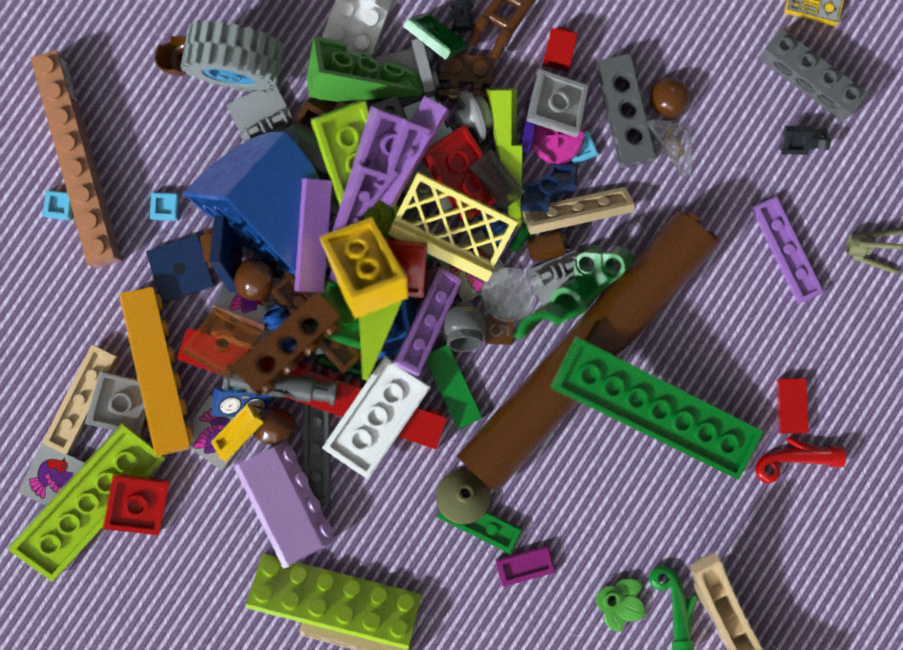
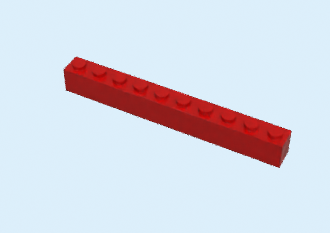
M199 326L196 327L195 331L187 328L176 358L177 360L224 376L227 365L234 367L250 352V350L230 343L228 349L221 351L216 347L219 339L211 336V330ZM266 359L262 364V370L272 371L276 366V361L274 359ZM299 361V366L288 375L289 377L307 376L315 378L316 381L328 383L338 381L337 397L334 406H331L329 402L312 400L311 402L292 400L343 417L365 384L352 379L349 384L339 381L340 375L326 370L324 375L313 372L314 366ZM428 406L427 411L416 408L398 437L436 450L447 418L442 417L444 411Z

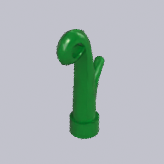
M666 565L656 566L649 574L651 586L656 590H666L671 587L673 612L672 650H695L691 625L697 596L692 595L687 604L682 582L673 568ZM663 573L668 578L664 583L660 584L658 576Z

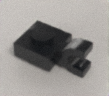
M785 125L780 144L781 154L808 155L810 148L829 150L831 138H827L828 130L817 129L813 131L812 126Z

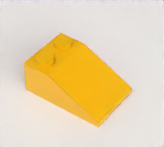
M372 217L320 236V241L343 296L355 319L408 298L406 277Z

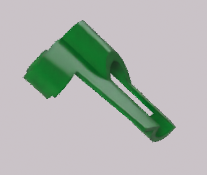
M592 245L587 247L574 260V275L569 277L552 293L550 301L546 305L538 307L522 320L514 337L519 339L525 338L544 319L551 320L557 326L568 319L583 314L598 299L601 291L621 277L632 265L633 255L630 250L619 246L613 248L609 253H605L599 246ZM586 257L591 258L594 261V265H591ZM612 258L619 260L621 267L615 265Z

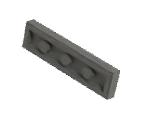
M303 404V473L307 476L312 493L318 499L320 505H330L331 454L322 447L331 436V413Z

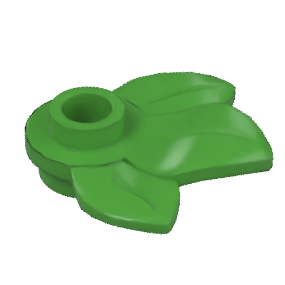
M624 578L618 581L615 586L607 585L597 592V606L604 612V622L610 629L621 632L624 628L625 620L634 622L645 617V606L640 599L636 598L643 587L640 581ZM614 596L613 602L608 604V598Z

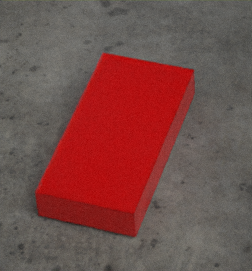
M806 378L777 379L779 434L809 433Z

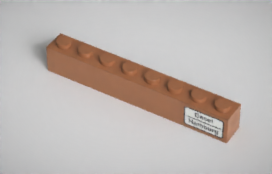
M57 50L30 57L87 265L100 268L121 262V254L67 60Z

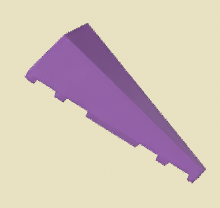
M371 106L333 231L360 222V218L367 209L374 206L397 176V171L408 157L411 158L414 154V149L423 137L428 136L429 128L394 113Z

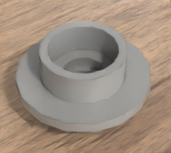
M467 90L460 91L458 94L459 110L455 111L456 122L459 128L466 125L475 141L480 143L485 140L486 129L492 127L490 109L482 96L473 97Z

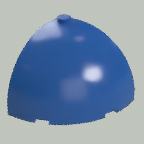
M270 132L256 136L225 154L204 171L183 194L207 217L211 216L214 218L215 216L224 215L245 248L268 263L272 260L279 262L278 267L295 275L302 178L317 180L319 178L309 159L297 146L298 141L293 135L288 132Z

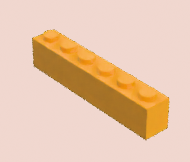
M153 287L120 293V303L155 457L188 450L190 447L189 442L193 441V435L190 425L185 426L183 415H187V409L184 399H179L177 389L181 388L178 372L173 373L171 363L175 362L172 346L167 347L165 336H169L166 320L161 321L159 310H163L160 294L155 295Z

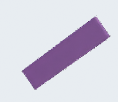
M424 96L410 121L429 128L430 132L415 147V152L411 158L408 157L397 171V176L380 196L379 200L391 207L395 206L449 114L448 108Z
M302 178L295 291L324 292L327 255L320 241V236L328 234L332 181Z
M778 196L753 206L751 210L797 304L825 293Z
M442 267L436 269L393 362L394 365L415 376L421 374L442 328L445 316L451 308L463 281L462 278Z

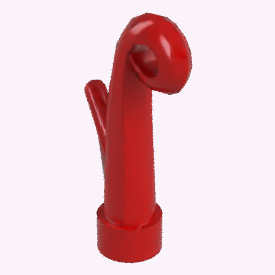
M787 437L786 441L795 448L776 450L763 455L756 464L755 472L760 481L770 484L777 481L780 477L778 462L829 465L830 468H844L846 452L844 446H815L800 442L792 437ZM767 464L773 468L771 476L766 475L764 472Z

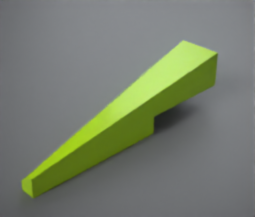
M488 88L485 91L492 116V129L502 185L508 193L505 196L508 216L518 220L516 227H521L522 145L517 143V88Z

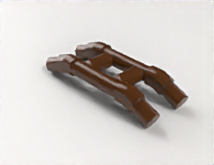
M492 0L483 15L477 20L467 43L477 48L490 22L499 26L502 30L490 53V56L499 60L513 37L512 35L537 0ZM504 1L517 7L510 20L497 13Z

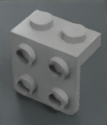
M412 40L411 49L373 58L375 61L383 64L390 61L419 73L423 89L422 95L397 97L401 106L420 102L424 96L427 98L434 96L436 98L435 88L439 87L436 71H430L428 62L433 61L430 47L424 46L421 40ZM381 98V101L387 100L389 98Z

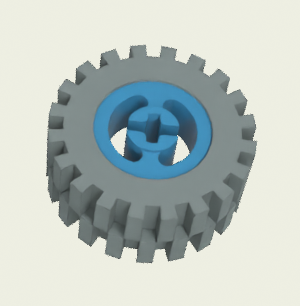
M197 21L189 24L181 69L186 71V74L195 76L198 80H206V83L219 84L220 87H232L240 91L245 89L249 92H254L255 90L259 92H266V90L274 91L278 84L284 46L273 36L267 37L266 33L261 31L255 32L253 31L254 29L249 27L241 28L237 24L231 23L226 25L218 21L215 23L210 21H203L201 23Z

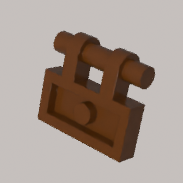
M461 54L447 60L441 57L439 82H447L450 85L449 88H438V98L448 99V102H456L460 91H463V89H457L459 83L474 85L473 90L467 91L473 97L482 96L487 102L486 91H481L482 85L492 86L495 58Z

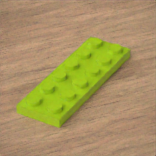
M358 101L311 119L339 208L369 114L365 101ZM378 199L372 208L369 207L360 218V221L372 217L383 238L399 240L388 235L389 227L399 210L397 203L394 207H391Z
M122 422L11 542L8 550L53 582L103 527L112 474L149 477L165 460V456L155 457L153 446Z
M262 553L248 595L246 608L408 650L422 594L299 562H294L283 568L278 557Z

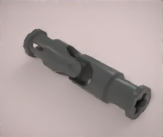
M227 365L224 373L223 389L237 388L246 390L247 393L256 394L234 371L233 366ZM283 374L276 381L278 385L274 388V391L272 390L266 395L274 397L289 396L292 399L305 402L317 400L329 402L331 406H334L338 391V381L328 383L316 381L313 377H289Z

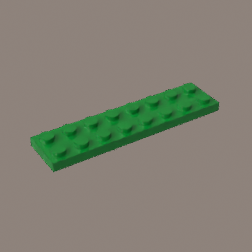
M578 337L574 338L550 388L737 480L741 478L764 432Z

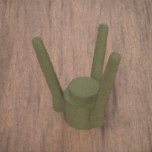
M903 229L874 232L855 231V234H849L846 254L852 256V261L863 262L887 272L898 274V269L867 258L865 255H870L872 248L903 249L902 244L873 242L872 239H869L903 234Z

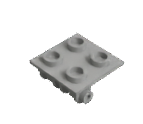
M278 88L274 89V91L266 90V92L256 90L226 105L244 142L261 134L282 132L294 123Z
M577 250L527 270L542 306L550 301L552 293L560 285L574 275V260L579 255Z

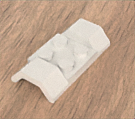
M336 0L322 37L348 44L347 49L361 55L363 51L372 54L371 58H373L394 0Z

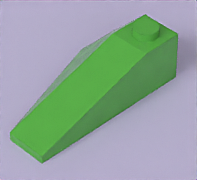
M313 36L307 73L309 97L339 102L422 95L423 89L419 73L390 61L385 64L375 61L371 58L372 54L363 51L362 55L347 49L348 44L341 41Z

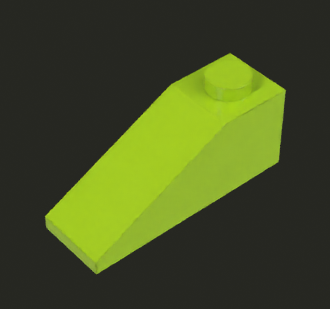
M402 301L359 317L363 380L368 381Z

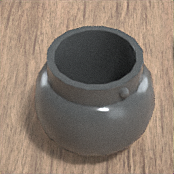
M469 302L454 304L448 310L441 328L442 334L447 340V347L458 352H469L479 349L482 346V339L486 334L487 320L484 313Z

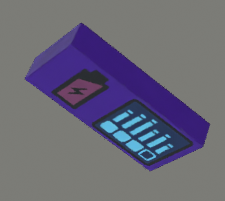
M531 98L524 107L518 144L522 145V157L524 158L531 152L536 124L526 121Z

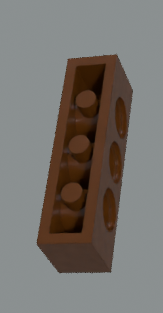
M317 291L233 367L234 371L258 396L262 393L265 395L269 394L278 385L276 381L283 374L286 376L291 374L299 366L297 362L304 355L307 357L312 355L320 347L318 343L325 336L330 338L341 328L339 325L342 322L341 316ZM309 321H315L319 325L318 329L311 334L304 332L305 324ZM288 340L297 341V348L291 353L284 352V343ZM266 359H274L276 361L275 368L270 372L262 371V364Z

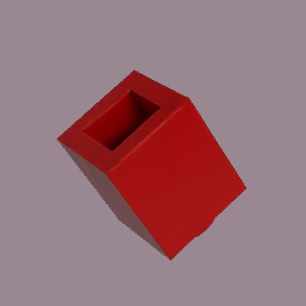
M567 27L551 28L542 66L568 72L577 33H573Z

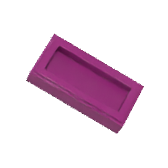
M548 545L495 559L503 587L556 573Z

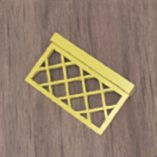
M417 172L389 227L388 235L403 241L427 243L428 254L488 282L492 269L515 229L518 220ZM420 181L431 186L433 196L419 200L416 188ZM449 195L456 198L459 207L444 212L440 198ZM412 196H414L415 201L409 203ZM436 200L440 213L426 218L421 204ZM417 206L422 219L410 222L402 218L406 209ZM477 208L481 210L484 219L469 224L465 211ZM461 212L465 225L450 230L446 217ZM486 213L493 217L487 218ZM442 218L446 231L439 234L431 232L428 222ZM501 220L509 224L505 233L493 236L489 223ZM486 224L490 237L475 242L471 229ZM467 230L471 243L463 246L456 244L452 235ZM500 240L497 246L495 241ZM492 242L495 251L491 259L489 260L479 255L477 246Z

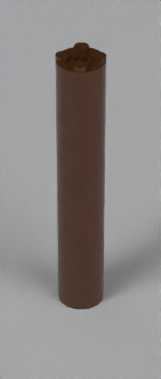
M680 211L671 217L634 258L632 265L626 272L606 289L456 455L462 463L494 492L498 493L579 403L550 388L574 338L578 337L619 358L717 250L718 245L721 243L720 238L711 231L707 232L701 226L703 221L696 214L690 212L686 215Z

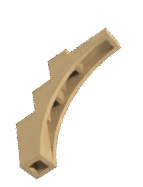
M714 552L708 556L705 555L698 558L695 563L690 565L695 580L694 587L699 600L713 620L718 636L727 650H763L738 604L717 554Z

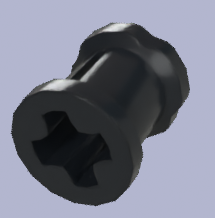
M455 0L451 2L450 8L453 10L454 18L451 30L458 33L473 31L475 26L472 22L474 2L472 0Z

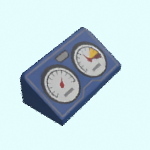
M214 388L212 416L235 417L248 403L253 405L259 413L269 408L272 396H258L257 394L247 393L243 389L225 390L223 388Z

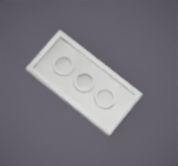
M384 356L322 448L369 479L430 389V386L410 372L394 365L392 360Z

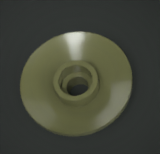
M456 470L447 474L440 481L436 490V502L439 510L447 519L459 524H469L479 520L488 510L490 491L488 486L473 472ZM460 491H468L469 498H463Z

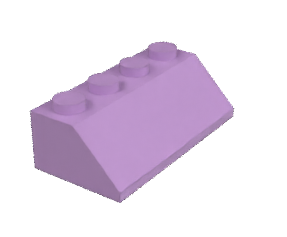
M287 441L234 466L283 568L336 540L331 525L326 521L321 511L318 499L312 493L308 484V478L302 472L296 460V454Z

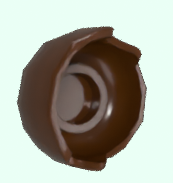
M170 36L168 43L158 44L156 47L154 59L156 66L163 72L177 77L187 75L186 71L181 69L186 36Z
M676 77L659 79L651 87L649 102L655 113L665 117L666 120H675L682 118L689 110L691 95L688 86L682 80Z
M249 259L242 262L236 269L234 277L236 291L243 298L251 301L264 299L272 289L273 268L265 263L264 260Z
M276 407L266 408L259 412L264 423L253 433L256 439L272 446L278 445L284 438H287L288 442L292 439L297 429V423L291 413Z

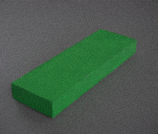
M445 345L430 352L426 362L457 429L459 430L482 419L451 349Z
M441 511L437 515V518L508 554H511L522 532L521 528L487 511L479 520L469 524L455 523L447 519Z

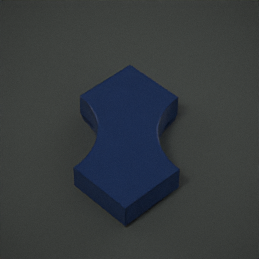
M550 164L547 173L543 177L533 182L523 183L521 211L548 212L550 204L556 197L566 192L576 191L577 164Z

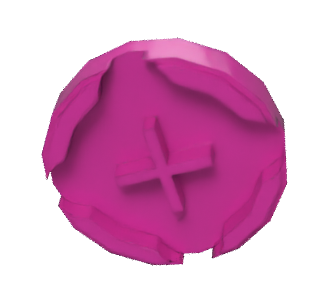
M536 125L532 144L533 151L539 159L548 164L570 162L579 154L583 147L584 134L582 125L580 135L577 137Z

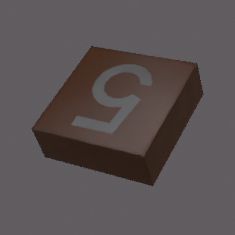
M487 316L485 344L512 345L514 318Z

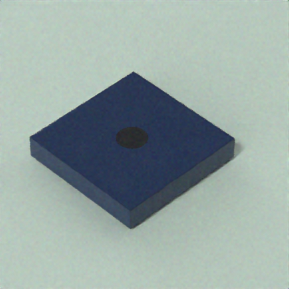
M224 215L215 216L213 219L209 263L228 291L237 292L234 277L236 269L242 263L243 245Z
M198 235L146 251L162 303L215 287L208 264L204 263L200 237Z

